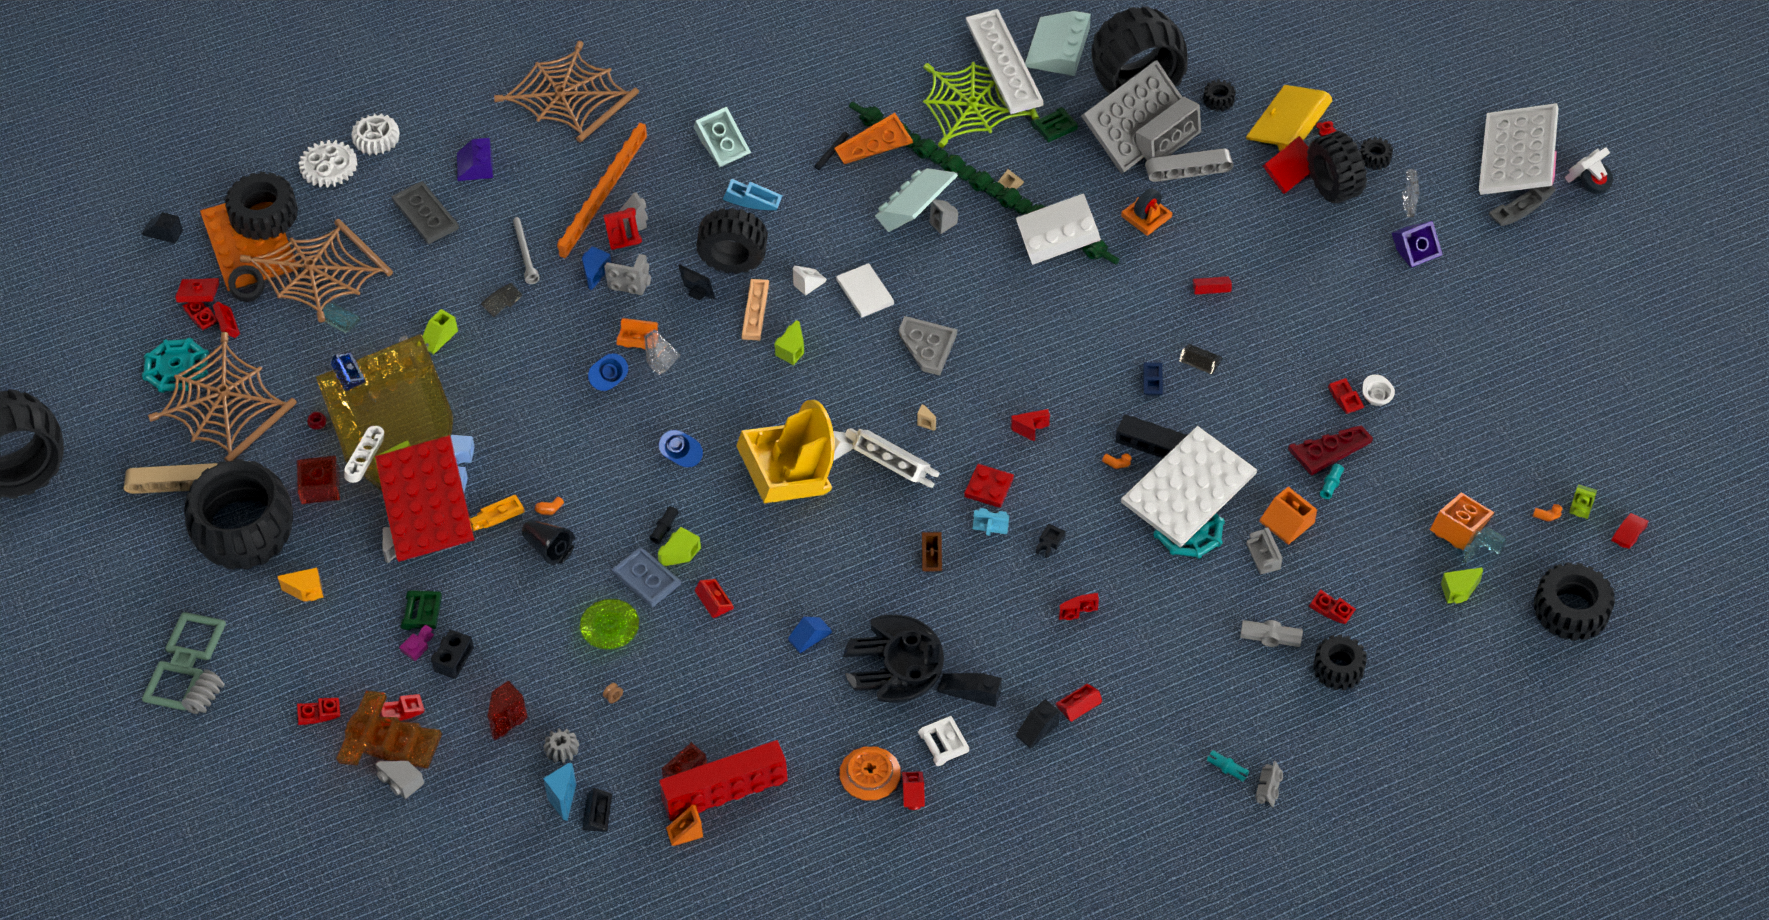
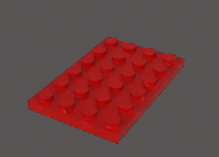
M450 435L375 456L398 562L475 540Z

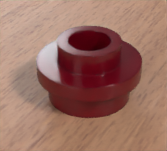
M313 412L309 415L307 423L311 429L318 430L326 425L327 420L321 412Z

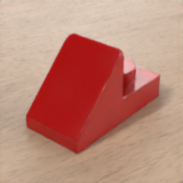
M1048 409L1011 416V430L1032 441H1035V429L1048 427L1050 423Z

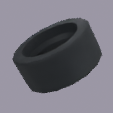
M239 266L229 275L228 284L230 292L239 301H254L264 291L263 276L253 266ZM243 274L253 275L257 279V288L247 294L239 292L235 285L236 279Z

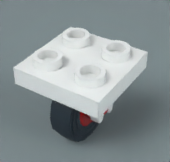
M1606 147L1601 151L1596 149L1588 157H1584L1568 170L1570 173L1565 179L1570 183L1577 177H1580L1584 188L1593 194L1606 192L1612 186L1613 174L1601 160L1610 153Z

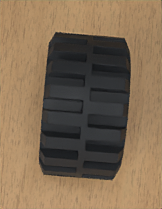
M1334 635L1329 636V640L1326 638L1322 640V644L1319 643L1313 665L1314 674L1316 677H1319L1321 684L1326 683L1325 686L1328 688L1330 686L1334 687L1333 690H1338V688L1347 690V687L1351 689L1355 684L1358 685L1364 675L1367 662L1366 651H1363L1364 647L1362 644L1358 645V641L1356 639L1351 640L1350 636H1346V638L1342 637V635L1334 637ZM1341 659L1346 661L1349 665L1339 666L1334 664L1331 660Z

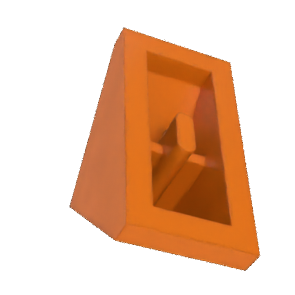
M691 805L666 827L671 845L676 846L703 838L702 823L696 805Z

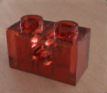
M691 742L661 768L663 779L707 764L706 754Z

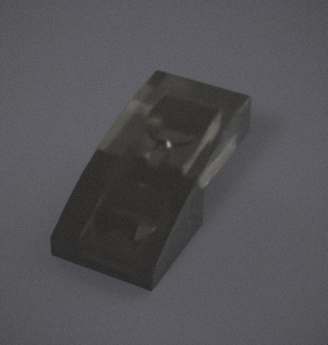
M509 283L487 297L481 305L495 317L506 305L511 307L523 294L512 283Z

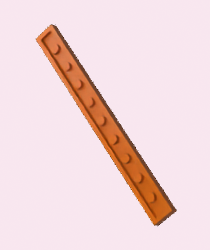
M639 123L636 129L632 130L631 136L624 142L623 148L616 154L615 160L608 166L607 172L600 178L599 184L592 190L589 199L583 203L581 211L575 215L574 221L567 227L564 236L559 239L557 248L560 257L567 258L647 138L646 124Z

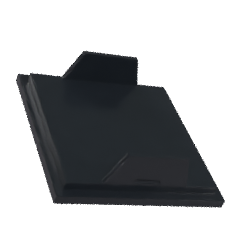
M678 265L683 284L690 289V297L701 300L705 296L715 299L710 278L685 266Z

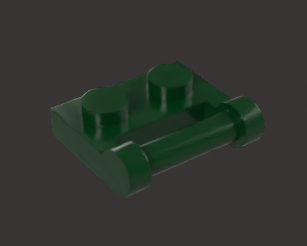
M1063 107L1056 109L1055 112L1031 121L1032 127L1038 130L1048 143L1078 129V124Z
M407 591L404 619L401 620L400 627L404 630H411L412 628L422 629L427 625L432 629H436L442 593L437 591ZM420 600L417 617L412 619L415 601Z

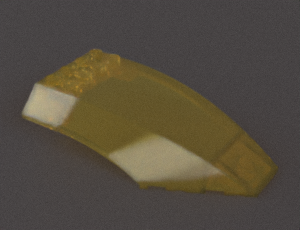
M422 334L316 377L346 463H348L365 432L371 426H379L384 430L383 442L375 456L407 440L413 446L448 435L451 436L454 417ZM364 446V447H363L364 449H367V450L372 449L371 446ZM358 458V459H356V461H358V462H365V461H366V460L363 459V458ZM372 459L363 477L382 491L377 465L374 459Z

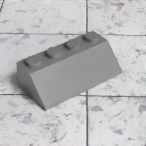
M1183 97L1136 131V144L1145 159L1170 156L1201 133L1200 105Z

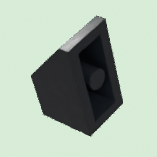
M162 212L149 221L142 235L176 243L183 232L179 216Z
M1044 699L1029 713L1016 733V737L1031 749L1059 725L1060 711Z

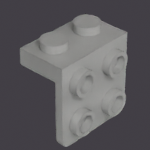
M639 254L634 267L613 263L605 264L607 285L612 290L643 295L646 286L650 285L651 275L648 272L649 263H647L646 255Z

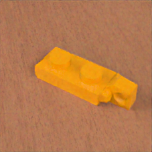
M512 495L480 509L481 512L477 513V516L470 518L472 529L476 531L483 527L494 526L525 511L518 497Z

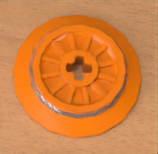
M862 747L853 750L844 758L840 766V781L843 788L850 795L861 800H878L887 797L896 789L901 779V768L897 759L889 751L879 747Z

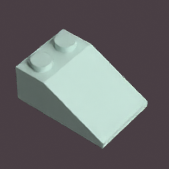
M727 107L695 121L694 129L701 143L719 168L751 153Z

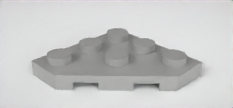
M904 316L899 328V336L922 371L941 375L957 336V329Z

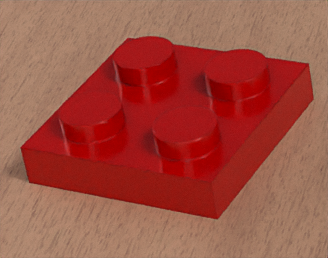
M977 464L965 490L964 497L1001 508L1013 482L1014 474Z

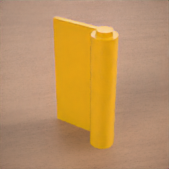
M1284 85L1248 133L1246 139L1276 144L1279 151L1298 136L1304 141L1331 104L1332 97L1325 91Z

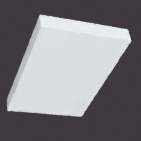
M869 263L836 276L837 282L861 318L894 305L893 298Z

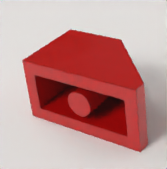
M923 771L902 772L904 807H908L909 810H918L921 807H925Z

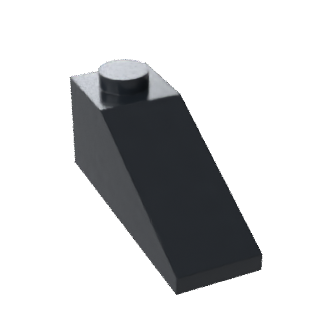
M945 673L941 678L937 692L996 708L1001 694L1002 678L984 673Z

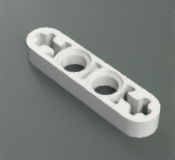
M371 426L365 432L345 466L344 478L348 482H358L363 477L383 442L384 430L381 427ZM364 446H371L372 449L367 450V449H364L363 447H364ZM358 458H363V459H365L366 461H365V462H358V461H356V459H358Z

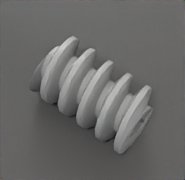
M204 669V673L200 675L199 680L195 682V686H192L190 692L187 693L186 698L181 703L186 710L193 714H198L199 712L206 713L207 709L204 706H211L209 700H215L216 698L213 693L219 694L220 690L218 687L223 688L225 684L214 672Z

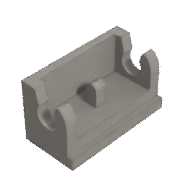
M1269 528L1251 533L1250 537L1254 539L1247 540L1246 544L1260 575L1280 570L1283 558Z

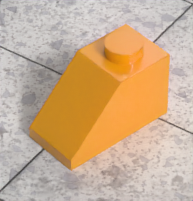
M317 568L278 576L281 590L304 602L324 598Z

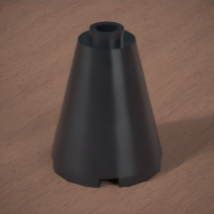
M534 520L526 522L522 527V536L547 563L554 566L558 562L560 564L565 562L570 557L574 549L572 542L575 540V536L569 529Z

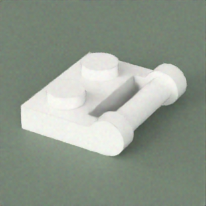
M952 716L922 727L918 731V734L925 740L930 749L936 766H941L946 761L969 752V746ZM936 732L946 750L945 752L941 753L931 736L932 733Z

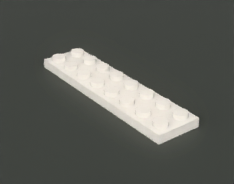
M996 9L966 17V24L1010 114L1043 106V99L999 10Z

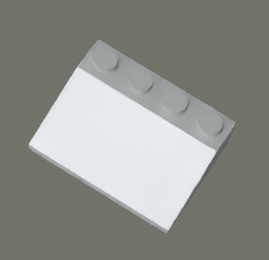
M1084 193L1016 218L1032 265L1101 240Z

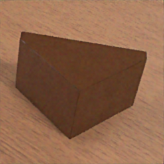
M922 532V571H942V532Z

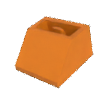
M1287 487L1273 499L1259 522L1268 527L1270 531L1289 545L1315 523L1317 509L1290 487Z

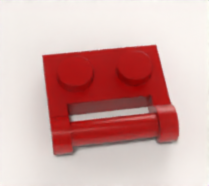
M631 207L624 211L603 215L611 250L637 245L642 242V237L639 235L636 223L635 208ZM625 218L629 220L631 238L626 236L623 222Z

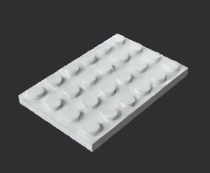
M1557 103L1487 113L1479 183L1480 195L1552 186L1558 120Z
M1197 426L1121 498V503L1181 548L1256 475L1257 469Z

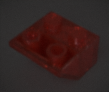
M509 680L492 691L487 717L494 740L505 736L509 730L516 725L522 724L528 718L524 697Z

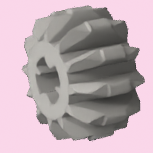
M558 728L557 733L551 731L550 737H545L544 751L549 759L553 758L555 763L561 760L564 764L565 759L572 761L573 755H577L579 742L574 733H570L568 729L561 732V729Z

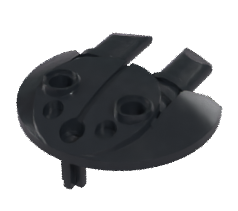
M883 615L870 619L871 630L877 637L850 638L843 657L872 655L884 657V668H880V671L845 673V677L854 691L878 690V701L898 703L915 699L930 690L942 673L944 664L942 644L930 627L915 618L904 615Z

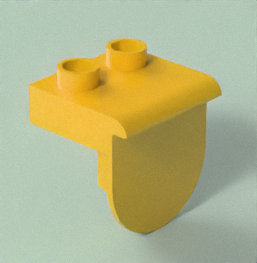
M805 401L799 413L788 417L785 425L741 431L736 447L764 503L824 495L832 489L827 477L834 460V433L829 415L819 401Z

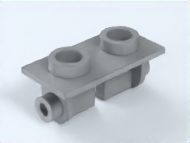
M1276 761L1273 762V766L1266 764L1262 768L1259 781L1266 784H1258L1255 796L1258 803L1263 804L1265 801H1268L1271 807H1274L1275 799H1278V787L1283 779V771L1279 768Z

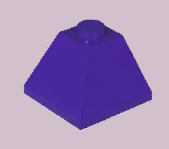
M1433 221L1407 226L1391 233L1396 250L1410 267L1443 255Z

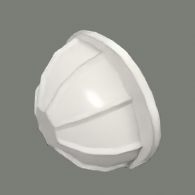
M1370 375L1363 382L1364 398L1371 405L1381 407L1389 403L1395 395L1392 384L1381 375Z

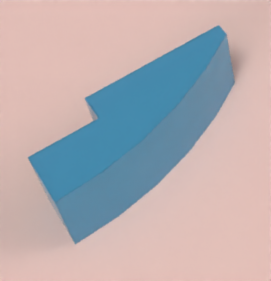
M731 179L723 200L747 208L777 211L783 195L752 182L745 185Z

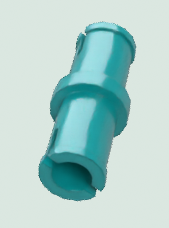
M1334 464L1329 475L1325 477V484L1320 491L1322 498L1330 499L1335 488L1339 486V479L1344 472L1342 465Z
M1215 750L1210 752V755L1217 759L1215 760L1208 756L1207 762L1222 769L1223 773H1229L1241 782L1246 779L1239 772L1248 776V769L1241 767L1232 758H1226Z

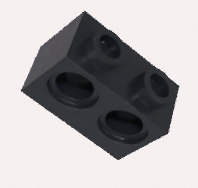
M449 630L448 634L442 638L438 651L432 655L431 663L434 672L456 679L474 649L472 637Z

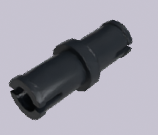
M669 506L663 517L658 519L657 526L649 537L653 543H661L666 532L672 528L671 524L679 514L676 508Z

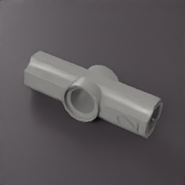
M1243 620L1240 638L1262 641L1265 646L1275 647L1279 644L1300 647L1303 629L1281 626L1279 622L1274 620H1268L1264 623Z

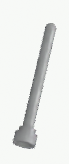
M515 217L513 222L526 267L524 278L526 283L535 284L539 281L540 277L538 271L533 268L520 218Z

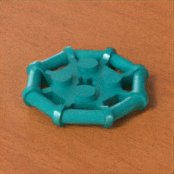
M192 338L182 340L165 339L163 343L150 353L144 355L145 362L142 378L156 387L160 393L174 391L175 383L168 384V382L176 381L175 375L195 365L196 360H203L210 353L195 343ZM192 349L195 353H189L188 350ZM208 360L202 363L200 367L198 366L194 368L193 370L184 374L182 377L187 378L192 373H196L197 371L201 370L206 365H208ZM153 362H156L155 368H152ZM175 362L179 363L177 366H171L174 365ZM207 369L191 378V380L197 381L207 376ZM160 375L162 378L161 382L154 376ZM182 381L178 384L177 391L182 390ZM185 382L186 392L189 390V384L187 382Z
M1217 513L1211 517L1213 521H1207L1184 544L1190 545L1189 548H1183L1184 545L1180 548L1178 545L1173 544L1157 529H1155L1153 534L1170 551L1171 555L1177 554L1200 559L1207 552L1222 545V532L1225 520ZM1215 528L1214 536L1208 535L1209 529ZM1204 542H1207V544L1204 545V546H1202L1201 548L1198 547V546H1200L1201 544H1203Z

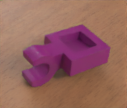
M425 625L420 630L418 636L412 634L399 647L400 651L413 661H416L429 648L427 642L434 636L431 632L432 628Z

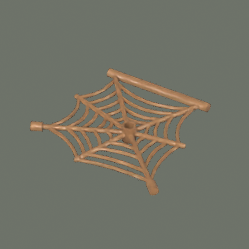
M577 41L574 52L558 60L536 62L528 75L506 96L494 95L495 102L508 100L525 107L537 117V122L541 119L565 123L579 132L580 135L576 137V140L581 143L635 97L639 90L635 87L631 91L623 90L612 80L610 76L611 68H596L586 63L579 54L582 50L583 42ZM573 56L571 61L566 62L564 64L544 67L541 66L558 63ZM577 56L587 67L602 72L591 73L581 69L575 62ZM569 65L568 68H564V69L550 70V71H545V70H544V69H555V68H560V67H564V66ZM575 65L582 73L592 76L589 78L576 73L572 68ZM538 67L539 72L536 74L533 80L518 94L511 95L523 83H525V81ZM567 71V73L564 74V75H559V76H549V75H548V73H559V72ZM542 72L545 77L539 86L531 94L521 95L536 81ZM572 72L574 75L584 80L581 82L573 80L571 77H569L570 73ZM607 73L610 82L620 91L608 89L601 76ZM599 77L602 86L607 91H599L593 80ZM564 78V81L554 82L552 79ZM547 79L550 82L547 88L541 93H536ZM591 82L592 87L596 91H588L585 84ZM551 85L555 89V92L545 93L549 90ZM582 85L585 91H578L577 87ZM566 95H573L567 102ZM577 95H583V96H581L578 100H576V101L574 102L572 108H570V106H569L570 102H571ZM589 95H596L582 105L575 118L573 114L575 105ZM602 95H611L592 106L579 125L577 122L579 115L587 104ZM625 95L587 129L582 131L584 121L594 108L611 98ZM535 97L536 99L541 101L546 106V108L543 109L539 104L528 98ZM540 97H547L551 100V102L548 105ZM514 99H522L528 101L537 106L542 111V113L538 115L533 109L528 107L526 104H523ZM554 103L563 105V106H565L566 108L561 107V106H555ZM549 109H561L567 111L569 115L558 111H549ZM550 113L565 116L573 120L575 126L563 119L546 117L544 115Z
M340 219L334 222L337 228L324 236L309 240H294L291 237L289 239L290 242L274 252L254 258L247 255L240 256V262H253L260 269L275 290L277 298L293 299L309 305L318 311L317 318L320 323L325 321L322 309L328 302L342 295H360L359 288L362 283L378 272H384L387 276L393 274V271ZM341 230L379 268L368 266L352 257L343 247L338 232ZM330 236L327 241L311 246L297 245V243L314 242ZM335 236L343 252L351 260L363 267H354L337 254L333 245ZM291 244L294 246L293 249L279 257L268 260L262 259L286 249ZM329 244L335 256L346 266H340L331 260L326 251ZM323 246L321 249L314 251H301V249H311ZM297 250V253L285 261H276ZM323 252L328 261L334 266H328L321 257ZM317 253L315 255L305 257V254ZM298 255H300L302 258L295 263L289 262L296 258ZM320 259L323 265H315V263ZM258 263H263L277 278L283 289L280 293L271 278ZM269 264L279 265L289 280V284L286 287ZM283 266H289L294 271L296 278L293 281ZM294 267L304 268V270L298 275ZM327 270H336L332 276L327 274ZM340 270H347L340 280L334 278ZM350 271H358L348 285L342 282ZM364 271L372 272L360 281L356 289L350 287L359 274ZM319 277H325V278H321V279H319V280H317V281L315 282V279H317V278H319ZM307 278L311 280V283L298 282V280ZM321 281H333L321 286L318 289L316 287V284L320 283ZM294 284L311 286L313 290L292 286ZM335 284L340 285V287L328 289L320 296H318V292L324 289L325 287ZM289 289H291V290H300V291H305V292L313 293V294H314V297H313V296H310V295H308V294H305V293L296 292V291H288V290H289ZM340 289L349 290L333 295L322 306L320 305L321 298L329 292ZM284 294H296L310 298L316 302V306L301 298Z
M222 332V344L197 364L175 375V390L169 403L162 412L149 414L148 418L152 422L160 419L159 417L167 416L183 422L191 433V442L204 440L218 444L228 451V455L224 460L229 462L238 457L297 402L294 398L283 402L270 394L260 378L259 372L262 370V367L255 368L239 359L227 345L228 333ZM222 348V353L211 363L187 378L182 377L204 363ZM226 348L237 361L253 369V371L247 373L233 365L226 356ZM222 357V366L200 380H191V378L208 369ZM226 361L231 367L246 376L241 378L226 369ZM222 369V374L216 380L208 384L201 383ZM226 373L239 380L235 383L230 382L226 379ZM253 375H257L261 388L272 399L263 398L256 391L251 379ZM222 378V384L217 388L211 386ZM248 379L250 387L258 397L249 394L245 388L244 381ZM179 380H181L182 392L180 400L176 407L167 410L176 396ZM185 382L189 384L186 404L181 405L185 393ZM193 384L197 387L196 400L190 402ZM239 384H241L242 389L246 394H242L240 392V390L237 387ZM200 387L207 389V394L203 398H200ZM233 388H235V390H236L238 393H236V392H230V390H232ZM210 390L215 391L217 393L210 395ZM230 396L236 397L227 403V400L230 398ZM218 397L215 403L212 400H210L212 398ZM241 398H245V399H246V400H243V401L239 402V403H238L236 406H234V407L230 410V412L228 413V408H227V407L230 406L233 402H235V401H237V400H239V399H241ZM251 400L260 401L242 410L229 425V417L235 409ZM204 401H208L209 403H211V409L206 403H204ZM200 403L208 410L206 417L199 409L192 405ZM271 403V405L265 406L246 418L231 439L230 429L242 414L255 406ZM277 405L282 406L232 451L235 437L251 418L268 408ZM189 407L197 411L203 418L202 423L199 425L198 420L193 414L182 409ZM216 408H223L224 415L213 412ZM179 411L191 416L198 428L195 434L192 427L185 420L170 413ZM211 415L224 418L225 424L209 421ZM206 423L219 425L226 429V435L215 430L203 428ZM200 432H209L223 436L227 439V447L217 440L198 436Z

